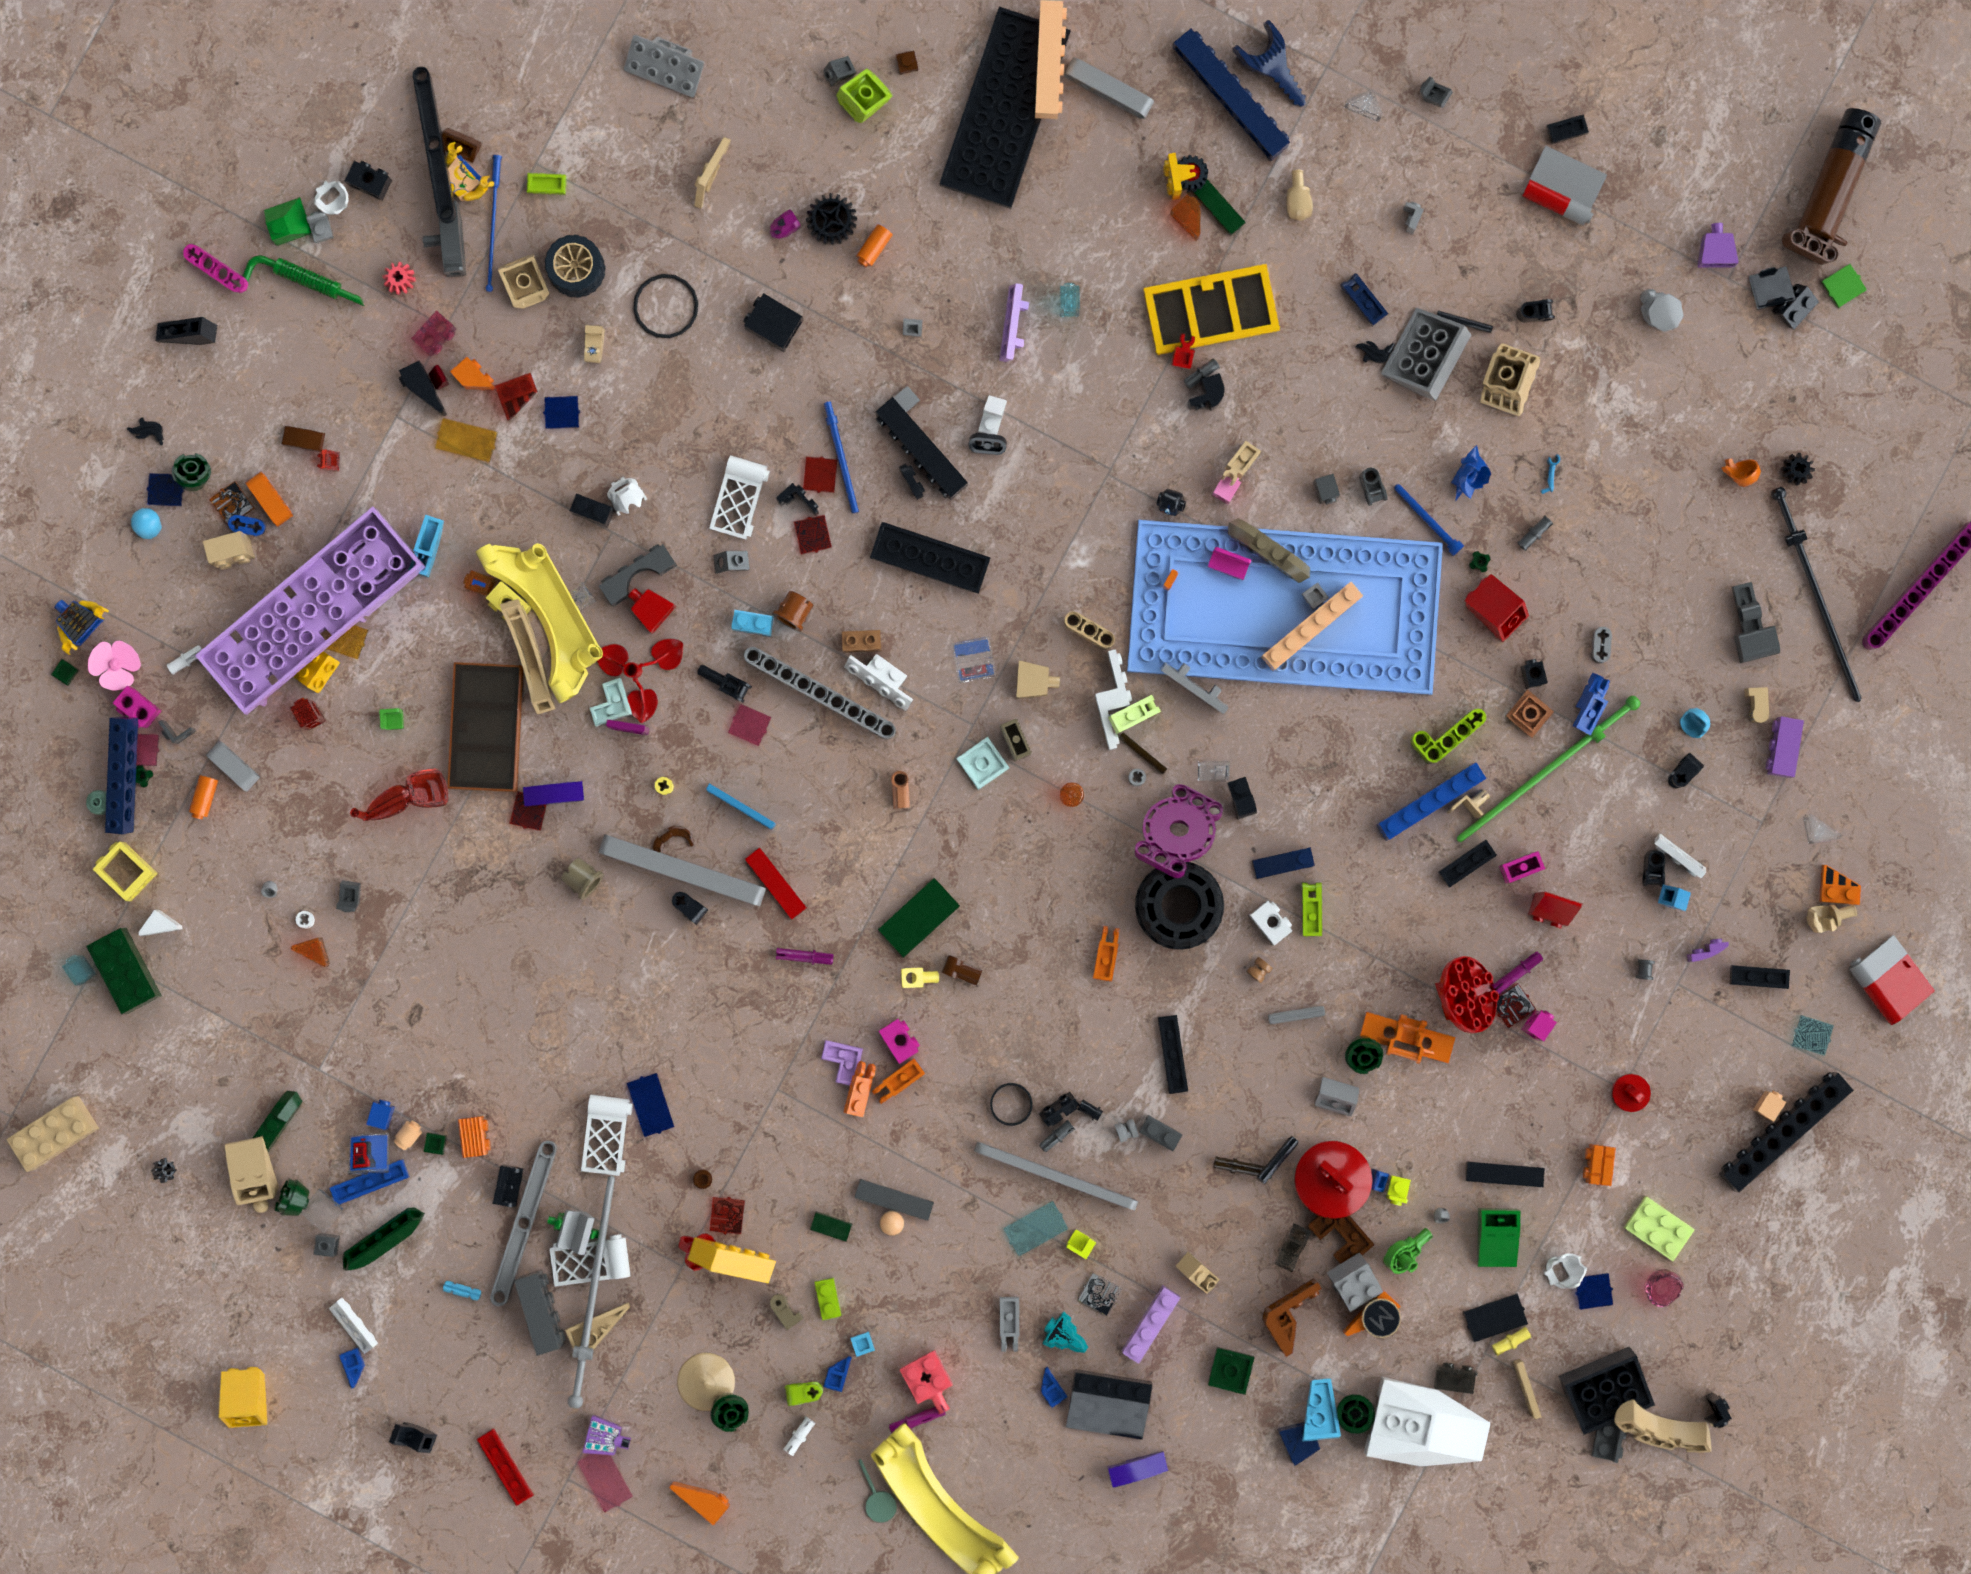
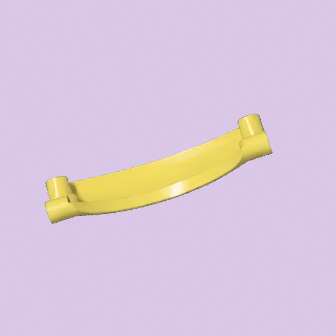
M905 1423L900 1425L871 1453L872 1459L887 1484L909 1515L928 1537L966 1573L996 1574L1003 1567L1007 1569L1018 1560V1556L1003 1538L971 1518L947 1494L927 1463L921 1441Z

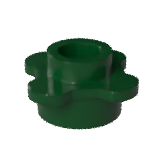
M1479 551L1473 552V559L1469 563V567L1471 569H1478L1482 573L1486 572L1491 557Z
M142 765L136 766V783L145 788L148 786L149 779L153 777V772L144 769Z

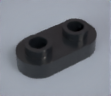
M974 433L970 436L968 445L970 450L975 453L1000 455L1006 451L1007 441L1001 435Z
M906 463L899 466L916 500L924 497L923 492H925V489L920 481L916 482L913 476L916 473L912 466H907Z

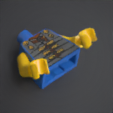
M60 600L54 608L61 613L56 622L58 623L57 630L62 643V650L70 655L69 651L71 648L77 650L75 645L81 646L104 621L102 614L105 611L109 612V610L92 601H73L68 605L63 600Z

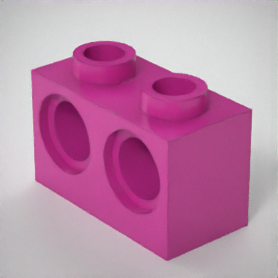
M128 685L113 702L117 707L115 710L122 716L128 715L129 717L138 718L139 729L140 727L148 728L161 713L157 706ZM127 698H131L132 705L127 708L125 701ZM145 709L147 716L142 720L140 712Z
M1546 1010L1533 1011L1521 1030L1535 1040L1544 1042L1557 1022L1553 1020L1554 1016Z

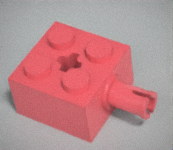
M936 1350L899 1369L917 1404L927 1399H932L939 1415L944 1413L942 1407L945 1412L950 1409L942 1393L943 1390L951 1387L953 1383ZM923 1372L931 1374L929 1382L922 1380Z

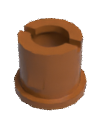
M789 591L783 602L779 604L778 610H774L772 615L789 628L801 632L803 630L802 624L806 622V618L814 605L810 601H806V598L800 594Z

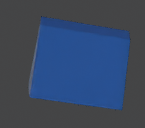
M1372 1169L1371 1189L1384 1192L1389 1174Z

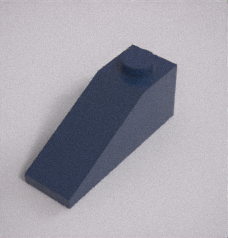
M1311 847L1252 860L1256 879L1315 866Z

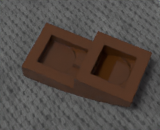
M285 426L282 445L322 452L325 433Z

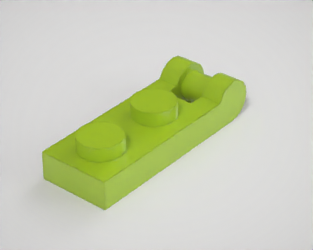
M1302 883V936H1322V883ZM1309 892H1315V898H1309Z

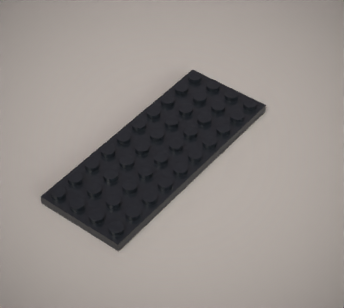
M999 6L939 186L1012 209L1042 119L1035 118L1039 19ZM1067 28L1065 38H1062L1061 45H1065V48L1071 33V30Z

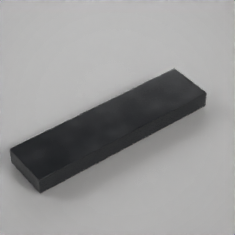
M1177 1015L1158 1017L1169 1094L1187 1092L1188 1085Z
M1467 1161L1465 1181L1544 1187L1545 1168Z

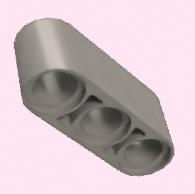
M218 741L206 754L215 765L246 792L260 778L251 767L221 741Z

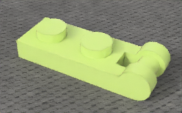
M1153 695L1108 717L1116 734L1161 712L1160 708L1156 707ZM1147 704L1150 711H1147L1144 705Z

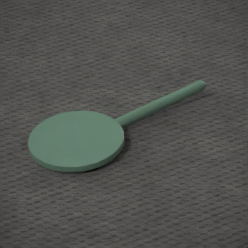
M859 1459L858 1462L873 1492L866 1502V1512L873 1521L887 1522L896 1513V1500L888 1492H876L863 1461Z

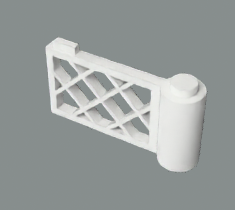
M735 456L729 457L709 529L742 539H747V536L751 537L754 528L751 522L764 481H768L770 474L767 466ZM728 479L735 480L739 486L738 489L729 493L726 487ZM749 485L757 487L755 495L747 498L743 488ZM741 490L746 500L736 505L731 495ZM729 497L734 506L724 511L721 502ZM747 502L751 508L750 513L742 517L738 507ZM736 509L740 519L730 523L726 513ZM724 515L729 525L723 528L715 527L717 518ZM741 520L745 525L743 535L736 533L732 526Z
M590 1095L581 1171L620 1176V1172H624L626 1160H622L626 1122L627 1116L631 1115L633 1104L629 1103V1099ZM592 1118L600 1119L604 1125L597 1132L591 1126ZM613 1121L622 1122L621 1130L616 1134L608 1126ZM604 1128H607L613 1136L606 1142L598 1135ZM594 1136L602 1144L596 1150H593L589 1145V1140ZM612 1139H615L619 1144V1149L614 1153L606 1145ZM604 1146L610 1156L601 1161L596 1152ZM592 1155L600 1163L595 1168L586 1167L587 1159ZM611 1157L617 1163L616 1171L609 1170L604 1164Z
M621 1234L611 1235L609 1240H605L603 1253L605 1262L602 1261V1265L606 1267L607 1275L599 1276V1281L631 1276L626 1238L622 1237ZM597 1241L588 1242L587 1247L591 1248L589 1250L586 1248V1255L581 1261L572 1255L574 1251L569 1252L567 1251L568 1249L558 1248L556 1243H553V1247L549 1249L554 1287L591 1282L590 1275L593 1268L590 1269L583 1262L588 1255L595 1259V1255L591 1251L597 1246ZM562 1250L568 1255L563 1263L556 1259L555 1251ZM570 1257L578 1263L573 1272L565 1266ZM580 1266L589 1271L588 1275L582 1279L575 1274ZM562 1268L570 1274L566 1281H559L558 1273Z

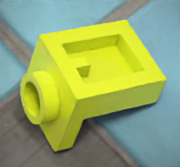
M1391 1175L1386 1198L1391 1200V1204L1401 1206L1402 1203L1408 1202L1407 1195L1411 1182L1410 1179Z

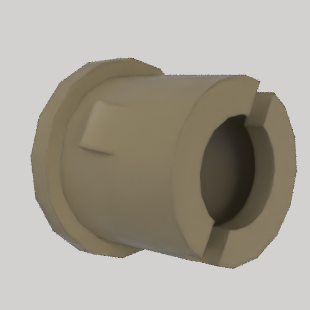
M577 858L568 866L567 869L570 871H565L561 880L570 886L574 893L577 892L579 894L578 898L584 900L598 887L604 877V873L595 871V867L588 865L581 858Z

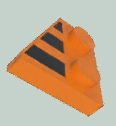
M1822 865L1819 902L1860 905L1861 885L1828 865Z

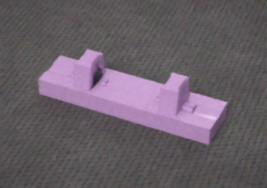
M1015 283L1009 286L999 361L1008 362L1013 360L1015 348L1024 346V340L1016 338L1019 312L1029 308V302L1021 300L1022 284Z

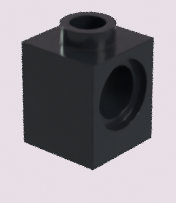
M1536 659L1525 661L1526 665L1521 666L1526 689L1548 683L1543 661L1537 662ZM1531 668L1537 670V678L1530 676L1529 671Z

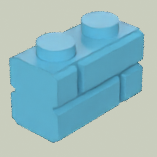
M734 610L731 629L733 631L757 635L762 634L763 636L771 637L774 617Z

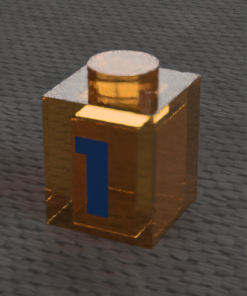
M473 570L470 571V574H466L463 581L465 589L484 597L490 594L495 583L493 578Z

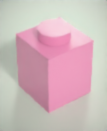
M1229 477L1220 480L1212 496L1229 504L1241 484L1238 481L1239 478L1237 477L1233 486H1230L1232 480Z

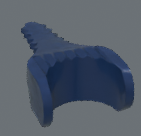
M1267 20L1263 25L1268 35V46L1262 55L1254 56L1247 54L1238 45H1235L1232 50L1245 67L1252 72L1274 79L1275 83H1279V88H1284V94H1289V99L1294 100L1293 104L1302 107L1306 104V95L1301 94L1302 89L1297 88L1298 82L1293 81L1294 76L1290 75V69L1287 68L1284 38L1275 25Z

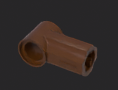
M948 955L941 973L977 985L983 970Z

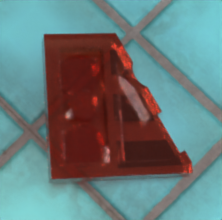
M531 373L495 385L508 421L512 420L538 392Z

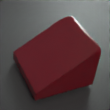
M435 365L429 372V377L435 389L439 390L448 386L449 382L442 368L439 365Z

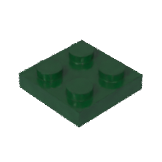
M1216 1347L1207 1385L1246 1395L1255 1357Z

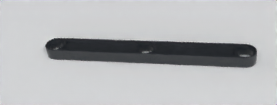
M418 67L413 71V82L435 206L439 219L443 223L449 224L455 220L456 210L432 76L426 67ZM420 73L427 74L424 80L417 79ZM438 141L439 145L437 148L432 149L430 148V143ZM451 210L449 217H442L443 211Z

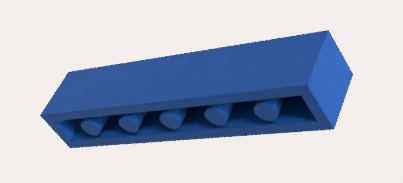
M1477 762L1473 763L1376 825L1385 840H1390L1487 778Z

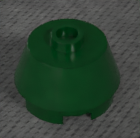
M197 453L187 456L185 454L180 455L172 467L174 480L187 491L202 489L211 475L209 463L202 455Z
M1358 1036L1349 1043L1345 1052V1060L1354 1072L1369 1074V1071L1380 1067L1384 1055L1383 1049L1374 1039L1368 1036Z
M289 1178L280 1190L281 1194L278 1202L275 1203L274 1210L280 1212V1215L299 1216L309 1203V1189L297 1179L292 1180Z
M723 1393L714 1400L711 1409V1420L722 1431L734 1432L736 1428L740 1427L743 1423L745 1424L748 1420V1404L742 1397L733 1393Z
M1352 1394L1344 1397L1336 1409L1339 1425L1343 1430L1352 1434H1360L1367 1431L1375 1419V1410L1372 1403L1362 1395Z

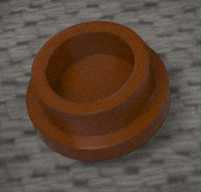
M699 1170L693 1176V1183L699 1189H706L712 1183V1175L707 1170Z

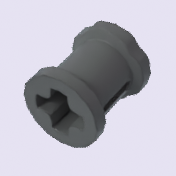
M1638 959L1639 970L1636 978L1653 980L1652 969L1655 961Z

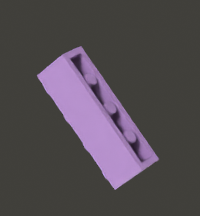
M1162 1285L1121 1351L1124 1355L1138 1364L1140 1363L1178 1303L1180 1296Z

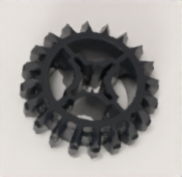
M832 193L829 194V199H826L825 195H822V201L816 198L815 202L817 205L810 204L812 210H808L807 215L811 217L806 218V222L811 223L807 226L808 230H812L811 235H817L816 240L818 242L824 238L823 244L825 245L828 240H830L831 245L835 244L834 240H838V243L841 244L842 237L847 241V233L850 235L854 234L850 228L854 229L857 227L854 223L857 221V216H854L856 209H851L853 204L851 202L846 204V197L840 201L839 194L836 195L835 199ZM827 206H837L830 211L823 209ZM842 209L847 214L846 225L839 219ZM818 214L825 220L822 229L816 224ZM833 216H834V217H835V222H834V221L829 222V220H828L827 217L833 218ZM832 228H837L840 230L835 233H827Z

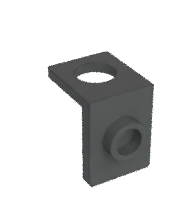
M725 551L713 555L716 574L729 570H749L748 551ZM720 558L723 559V566H722V568H720V566H719V559H720Z
M160 720L158 722L163 728L161 732L164 737L175 744H179L196 732L194 728L190 727L176 736L167 721Z

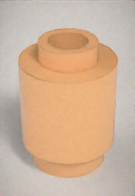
M406 1121L395 1135L394 1143L403 1150H406L408 1147L410 1148L421 1135V1126L415 1121Z

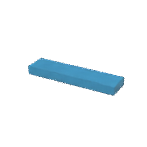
M710 783L707 786L706 791L772 830L776 826V823Z

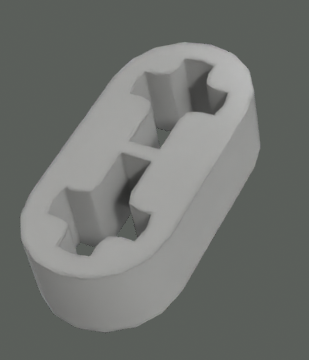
M1599 627L1593 633L1591 655L1596 663L1608 661L1611 655L1612 633L1607 627ZM1601 631H1604L1603 633L1607 635L1603 639V644H1601V637H1598ZM1600 647H1602V653L1606 654L1605 657H1602V660L1599 656H1596V653L1600 652Z

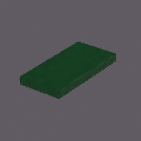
M933 878L878 930L904 958L957 910L960 905Z

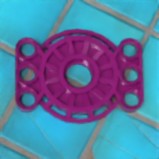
M1175 785L1171 798L1157 802L1147 811L1142 828L1145 841H1139L1136 844L1134 850L1136 858L1174 878L1183 877L1186 872L1185 862L1200 858L1212 847L1216 833L1215 821L1222 817L1223 806L1219 802L1186 785ZM1177 791H1183L1186 795L1184 797H1178L1175 793ZM1195 799H1199L1202 801L1203 804L1200 806H1196L1192 803V801ZM1217 808L1219 813L1211 814L1209 809ZM1154 811L1152 818L1148 819L1149 815ZM1175 823L1184 824L1188 827V833L1184 836H1175L1171 833L1170 826ZM1146 825L1149 827V833H1146ZM1211 826L1213 831L1212 835L1209 834V827ZM1140 847H1146L1149 850V852L1146 854H1141L1138 851V849ZM1157 856H1163L1166 859V861L1163 863H1159L1155 860V858ZM1180 865L1183 869L1177 872L1172 869V866Z

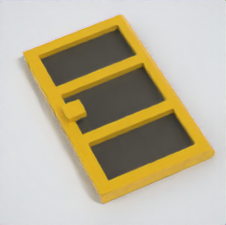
M1267 264L1143 288L1157 355L1174 352L1175 346L1181 347L1180 335L1182 333L1185 334V342L1190 341L1191 335L1195 337L1194 344L1190 346L1191 349L1280 331Z

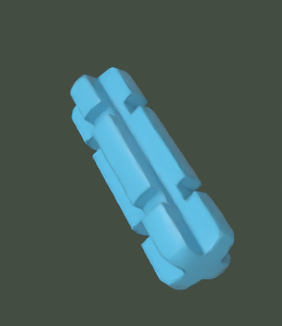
M445 1281L443 1291L453 1292L455 1295L466 1298L471 1297L470 1299L476 1301L481 1296V1290L471 1289V1287L458 1283L454 1284L451 1281Z

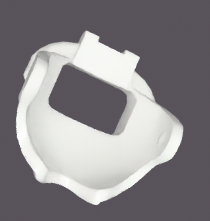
M325 181L320 188L315 189L317 194L314 204L326 214L338 215L348 206V193L340 181L330 183ZM335 187L340 192V195L333 202L325 205L321 197L331 188Z
M621 477L619 481L611 483L612 487L607 493V497L612 502L618 516L621 515L620 512L629 514L628 508L630 504L640 507L642 498L647 500L644 492L633 478L625 479ZM628 484L627 486L615 492V490L620 486Z
M1567 1253L1549 1259L1546 1264V1271L1543 1273L1547 1276L1550 1286L1554 1284L1561 1289H1574L1580 1286V1282L1587 1271V1267L1580 1261L1581 1257ZM1559 1262L1562 1263L1568 1275V1278L1562 1282H1559L1552 1269Z

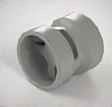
M1133 1118L1127 1120L1124 1124H1115L1121 1143L1127 1141L1128 1138L1139 1137Z

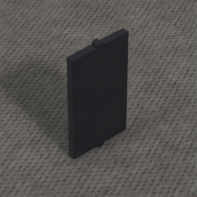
M1518 1293L1463 1311L1468 1324L1467 1328L1470 1330L1474 1342L1528 1324L1524 1313L1525 1308L1520 1302Z

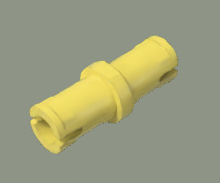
M1524 1327L1512 1335H1506L1505 1339L1493 1344L1492 1349L1499 1356L1507 1350L1517 1348V1345L1530 1339L1531 1335L1528 1329Z

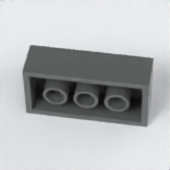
M543 1270L520 1276L514 1282L536 1356L560 1349L564 1345L566 1336L564 1330H560L558 1324L560 1322L559 1313L554 1311L553 1303H555L553 1293L549 1292L547 1287L549 1285L547 1274H543Z

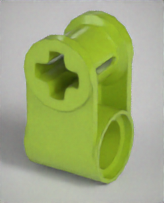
M815 1381L786 1385L787 1405L794 1406L817 1401L823 1394L822 1385ZM812 1387H814V1390H818L815 1396L809 1392Z

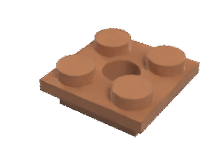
M1526 690L1505 717L1533 738L1554 711L1529 690ZM1528 708L1533 709L1535 712L1533 719H1529L1525 715Z

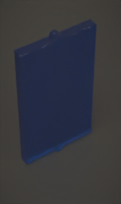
M657 1073L646 1077L640 1076V1079L627 1083L644 1137L655 1133L661 1134L662 1131L675 1127Z

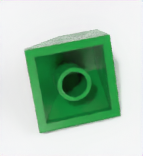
M300 197L264 210L265 221L271 240L277 246L312 234Z

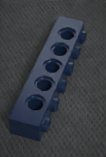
M118 716L109 718L105 833L123 835L134 832L138 718Z

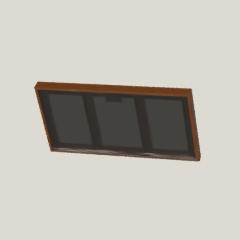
M454 662L447 789L517 792L523 666Z

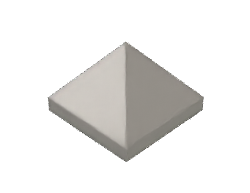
M904 318L903 335L922 337L923 320Z

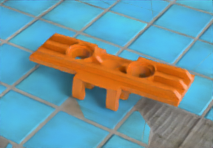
M1366 1012L1360 1036H1368L1379 1044L1386 1045V1055H1397L1414 1060L1417 1064H1420L1422 1056L1449 1063L1456 1038L1425 1029L1427 1021L1424 1020L1417 1021L1407 1018V1015L1400 1014L1397 1021ZM1386 1027H1392L1394 1030V1035L1391 1038L1384 1036L1383 1031ZM1424 1037H1428L1431 1040V1046L1426 1049L1422 1046ZM1394 1041L1417 1046V1053L1393 1047Z

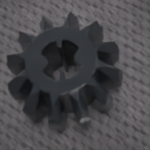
M1797 453L1796 456L1791 454L1789 459L1783 461L1786 465L1781 467L1782 471H1786L1783 474V478L1788 476L1789 484L1794 481L1795 486H1798L1800 482L1806 484L1807 479L1813 478L1811 472H1814L1815 468L1810 467V465L1814 461L1808 462V455L1802 458L1801 453ZM1800 467L1801 471H1796L1795 468Z

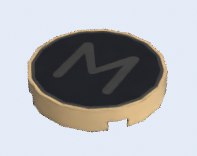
M1379 1298L1371 1300L1362 1311L1363 1326L1368 1333L1375 1337H1389L1400 1326V1311L1388 1299Z

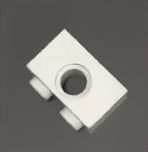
M1266 901L1252 912L1249 917L1270 943L1276 945L1292 932L1290 928L1292 924L1286 917L1282 918L1279 915L1280 909L1274 902ZM1271 916L1277 920V925L1273 928L1267 924V920Z

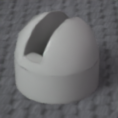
M273 881L265 882L262 886L261 894L267 898L275 897L278 890L276 883Z
M1437 1208L1435 1210V1223L1450 1221L1447 1209Z

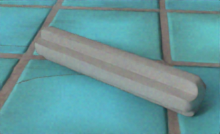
M1324 1006L1272 1013L1268 1015V1020L1270 1024L1321 1017L1325 1016Z

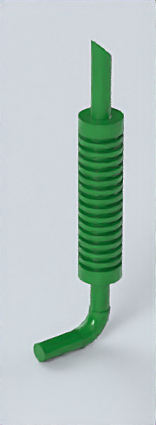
M262 255L254 256L247 262L243 277L249 282L254 267L257 264H264L272 267L274 274L333 299L340 296L364 306L362 298L341 289V283L282 258H278L275 261Z

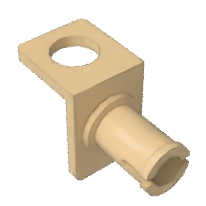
M1480 789L1471 799L1467 795L1461 797L1446 812H1452L1462 803L1477 819L1483 815L1479 807L1490 798V795L1487 793L1481 798L1487 791Z

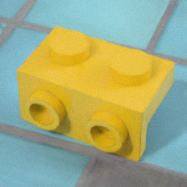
M323 651L295 674L294 678L309 689L320 693L340 662Z

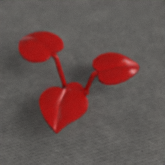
M664 639L657 642L651 650V654L656 660L640 664L634 662L625 664L629 659L627 650L619 644H610L601 648L603 655L597 661L600 668L610 676H619L624 671V674L627 677L633 678V682L639 687L640 691H632L627 699L632 715L640 723L649 720L658 706V697L654 690L646 689L643 691V687L638 681V678L642 675V668L656 663L664 670H673L678 667L682 660L684 646L680 640Z

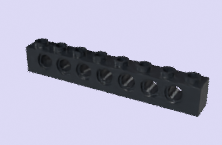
M1829 1072L1822 1077L1823 1081L1818 1086L1814 1085L1807 1091V1096L1796 1100L1793 1103L1794 1107L1790 1111H1784L1779 1116L1780 1120L1775 1124L1771 1123L1768 1125L1761 1137L1756 1136L1746 1150L1744 1148L1736 1154L1737 1158L1734 1161H1729L1722 1166V1171L1719 1174L1735 1192L1743 1190L1854 1091L1839 1073ZM1827 1087L1832 1091L1829 1097H1826L1824 1094ZM1813 1100L1817 1102L1815 1110L1810 1108V1103ZM1798 1113L1803 1115V1120L1800 1123L1796 1121ZM1786 1125L1789 1129V1132L1787 1135L1783 1136L1781 1133V1129L1783 1126ZM1772 1138L1774 1146L1769 1149L1767 1141ZM1755 1151L1760 1153V1158L1757 1161L1753 1160V1153ZM1741 1164H1744L1746 1167L1743 1174H1740L1738 1171V1167Z

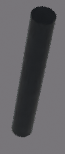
M1439 310L1437 312L1438 316L1467 327L1488 333L1492 332V325Z

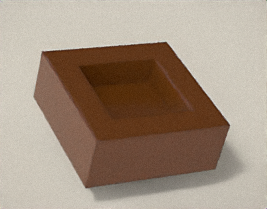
M914 50L896 54L900 75L919 71Z

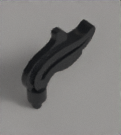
M1366 341L1367 344H1357L1356 348L1366 353L1363 357V362L1366 363L1367 360H1371L1376 363H1384L1393 351L1392 348L1395 346V343H1391L1390 346L1387 345L1385 349L1380 350L1375 343Z
M142 417L139 420L140 426L127 428L131 434L139 435L136 436L137 439H145L150 435H154L156 441L161 446L163 445V427L157 422H148Z

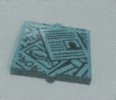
M1801 1015L1797 1029H1794L1796 1033L1792 1046L1825 1056L1828 1044L1831 1042L1830 1037L1834 1025Z

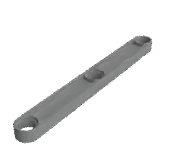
M551 1140L542 1142L538 1148L490 1295V1300L495 1306H503L510 1297L557 1153V1145ZM545 1144L553 1146V1152L550 1155L543 1152ZM521 1218H527L529 1221V1226L525 1229L519 1226ZM496 1292H502L505 1295L503 1302L499 1303L495 1300L494 1295Z
M977 1142L974 1151L1128 1209L1136 1210L1138 1201L980 1142Z

